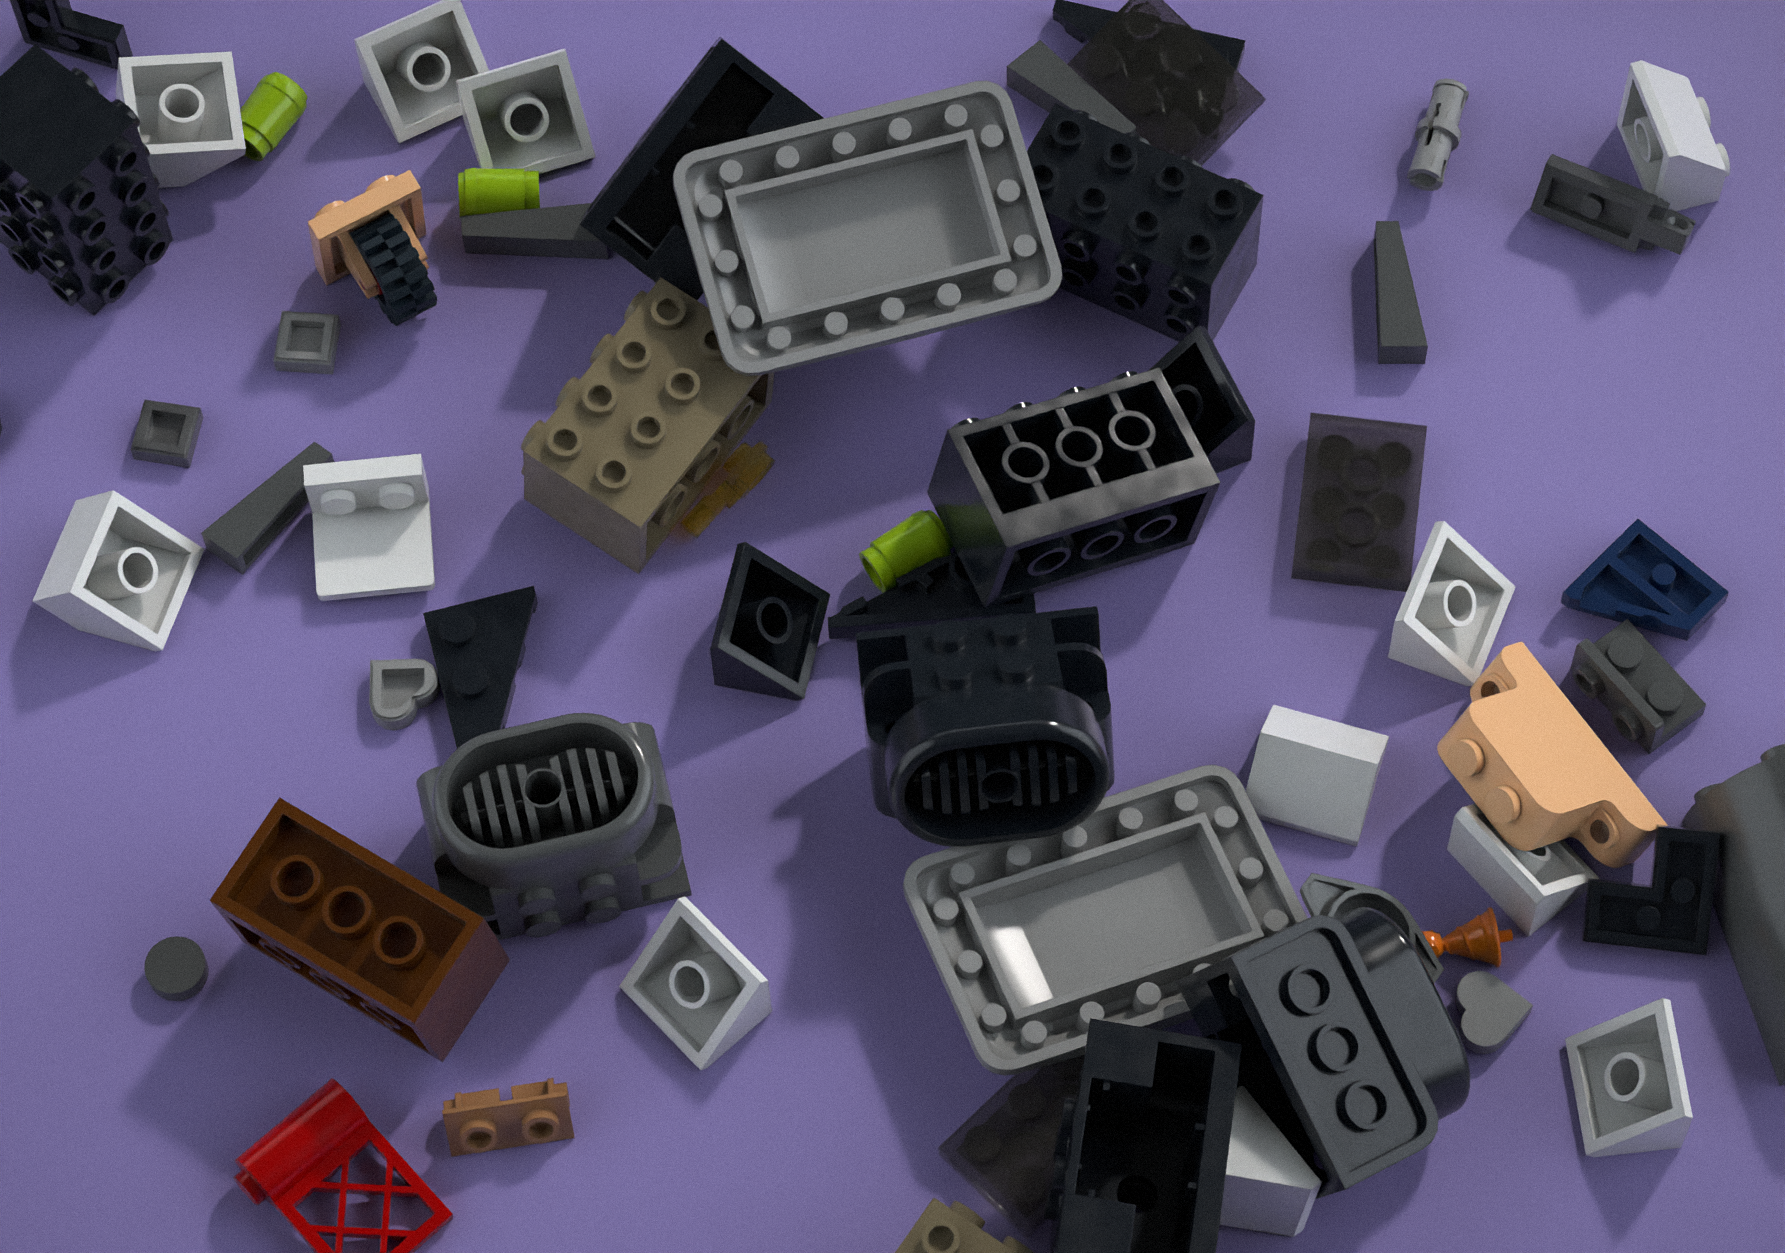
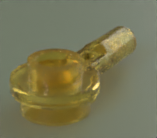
M762 441L753 447L746 442L742 443L722 467L729 473L725 481L712 495L704 496L680 522L681 526L693 537L698 538L726 506L731 509L739 499L745 498L765 477L775 463V460L766 453L768 446Z

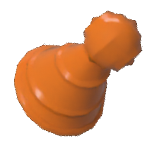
M1488 907L1484 913L1477 915L1464 925L1457 926L1454 931L1443 938L1433 930L1422 931L1438 959L1445 951L1450 955L1456 954L1471 958L1473 961L1479 960L1493 964L1496 968L1501 966L1500 943L1513 941L1511 929L1498 931L1492 907Z

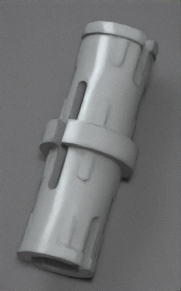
M1445 78L1435 82L1426 116L1419 121L1416 128L1415 138L1418 141L1411 167L1407 173V179H1410L1411 185L1421 190L1434 191L1442 187L1448 159L1451 152L1457 149L1460 142L1461 130L1458 125L1465 102L1469 96V91H1466L1467 87L1454 79Z

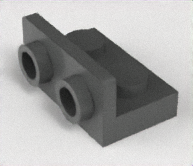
M1628 619L1595 643L1586 638L1576 645L1570 669L1577 686L1589 698L1595 699L1597 697L1611 712L1613 723L1621 735L1630 742L1637 741L1648 754L1652 753L1704 714L1706 703Z

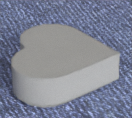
M370 660V708L374 720L384 729L399 730L405 728L416 717L417 709L429 706L439 696L441 687L437 670L426 660Z
M1475 971L1468 973L1458 984L1455 997L1457 1009L1462 1015L1459 1028L1461 1041L1469 1050L1475 1053L1489 1054L1495 1052L1502 1047L1528 1017L1533 1005L1489 972Z

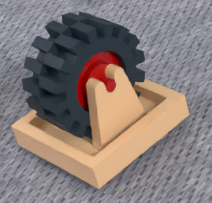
M410 170L396 177L394 175L383 176L372 182L363 194L347 202L339 200L329 203L321 208L313 219L308 221L315 266L326 286L351 273L367 299L372 297L375 300L377 299L381 310L387 315L388 320L394 326L437 305L436 301L438 300L433 291L435 290L433 283L427 276L429 266L426 260L428 257L418 240L426 235L421 187Z

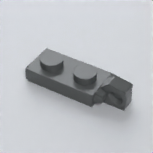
M1551 154L1545 164L1530 208L1536 214L1634 253L1638 248L1653 250L1656 245L1681 255L1688 244L1696 222L1672 209H1668L1670 203L1662 198H1658L1657 195L1554 154Z

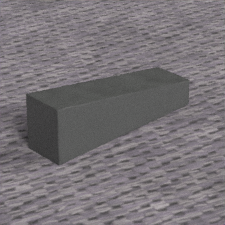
M1041 40L1007 66V86L1050 113L1056 103L1072 111H1085L1094 116L1101 124L1122 133L1130 132L1136 134L1137 127Z
M591 203L460 216L465 253L608 259L607 245L579 225L582 215Z
M1376 221L1373 245L1378 364H1425L1428 344L1399 221Z
M313 442L205 529L201 535L206 549L243 575L309 502L304 487L303 465L334 462L332 453L316 442Z

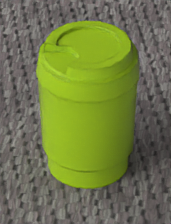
M278 72L266 74L257 83V86L240 109L246 147L244 156L254 161H262L268 152H272L307 108V94L296 82L284 74Z
M469 168L465 169V172L458 173L459 216L540 208L539 171Z
M919 510L872 541L870 547L859 553V558L872 582L884 593L896 586V578L936 557L949 556L953 544L939 517L932 510Z

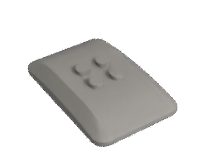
M974 81L695 150L682 157L677 163L673 174L674 192L721 355L728 367L735 373L744 376H758L846 356L1034 306L1049 300L1058 290L1062 280L1061 263L1012 101L1008 93L1001 86L990 81Z
M1217 765L1200 766L1104 797L1098 808L1085 821L1066 832L1054 836L974 846L950 847L923 856L912 862L906 870L903 882L905 899L976 1058L983 1067L992 1073L1004 1076L1019 1074L1085 1055L1090 1018L1157 1030L1193 1019L1194 1017L1176 981L1283 929L1308 919L1241 781L1233 772ZM1230 979L1229 988L1231 993L1240 998Z

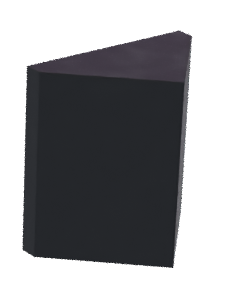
M1197 326L1149 370L1161 369L1217 474L1251 460L1255 419L1207 329L1204 326Z
M747 542L737 544L710 647L714 684L716 686L794 701L804 699L830 594Z

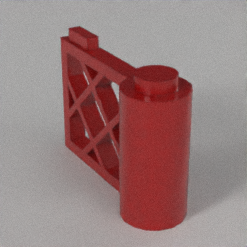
M333 1078L235 1159L241 1171L233 1178L241 1190L257 1206L266 1199L281 1213L315 1253H343L344 1237L381 1239L380 1253H387L388 1240H403L389 1253H413L453 1219L452 1212L376 1129L353 1097ZM371 1144L387 1162L385 1185L348 1183L350 1161ZM342 1169L341 1183L326 1182ZM394 1171L407 1186H393ZM313 1192L340 1193L337 1226L310 1225L296 1207ZM347 1194L384 1196L382 1228L345 1227ZM392 1196L419 1198L433 1214L415 1231L389 1229ZM321 1236L336 1237L335 1252Z

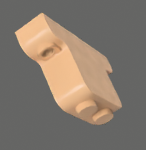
M1523 642L1505 646L1470 688L1472 703L1437 745L1438 754L1444 764L1500 836L1509 845L1518 850L1531 851L1572 837L1579 840L1590 854L1602 864L1612 868H1620L1634 863L1655 840L1657 825L1668 826Z

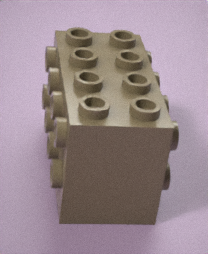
M663 278L657 281L649 293L642 290L633 298L624 314L626 322L615 336L608 333L599 341L590 357L592 365L581 379L574 376L565 384L555 403L558 408L546 423L541 420L537 421L530 428L521 444L524 463L521 473L524 475V499L638 574L772 402L775 373L772 372L758 376H744L735 373L726 365L721 355L708 307Z

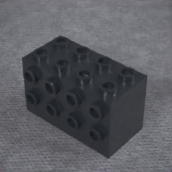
M35 44L0 76V242L8 248L9 255L22 270L30 275L38 271L48 279L50 288L64 303L69 306H74L78 303L95 316L107 303L117 301L127 290L129 282L147 265L155 264L164 256L169 244L173 241L166 218L169 212L160 200L157 190L160 183L151 171L147 159L150 156V152L141 140L138 130L140 120L137 115L121 100L115 99L113 102H110L101 95L96 84L81 69L74 67L70 71Z
M1055 103L1029 146L1027 154L1061 263L1062 280L1059 288L1178 342L1184 339L1197 326H1204L1213 341L1257 265L1263 194L1256 192L1249 184L1236 178L1226 179L1204 169L1197 161L1183 155L1174 156L1151 146L1140 135L1130 132L1122 133L1101 124L1094 116L1085 111H1072Z

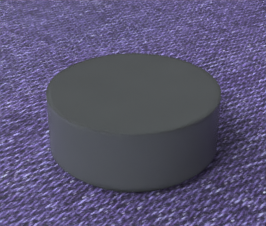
M179 936L169 937L155 944L148 952L144 964L145 975L152 990L161 998L170 1001H183L195 996L204 987L209 974L207 960L199 945L191 939Z

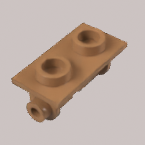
M548 1078L547 1081L511 1086L512 1099L504 1101L500 1099L499 1088L463 1094L456 1092L455 1099L443 1101L444 1110H442L451 1157L575 1138L569 1108L570 1100L567 1082L555 1084L554 1078Z

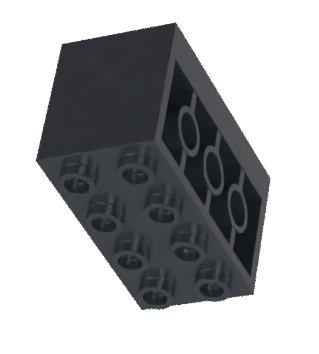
M1156 368L1139 374L1135 371L1124 372L1105 384L1088 389L1082 386L1073 387L1054 399L1037 404L1022 402L996 416L982 420L973 417L958 422L946 432L927 494L984 608H988L1194 544L1221 482L1161 369Z

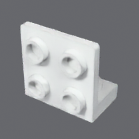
M421 454L303 465L304 487L312 511L316 592L319 600L330 601L430 591L434 589L435 575L429 485Z

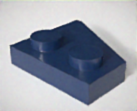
M1637 519L1563 592L1561 603L1567 608L1621 623L1628 619L1635 627L1687 641L1726 602L1729 592L1641 520Z

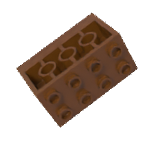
M280 797L209 900L245 944L441 1062L445 1060L510 961L483 917Z

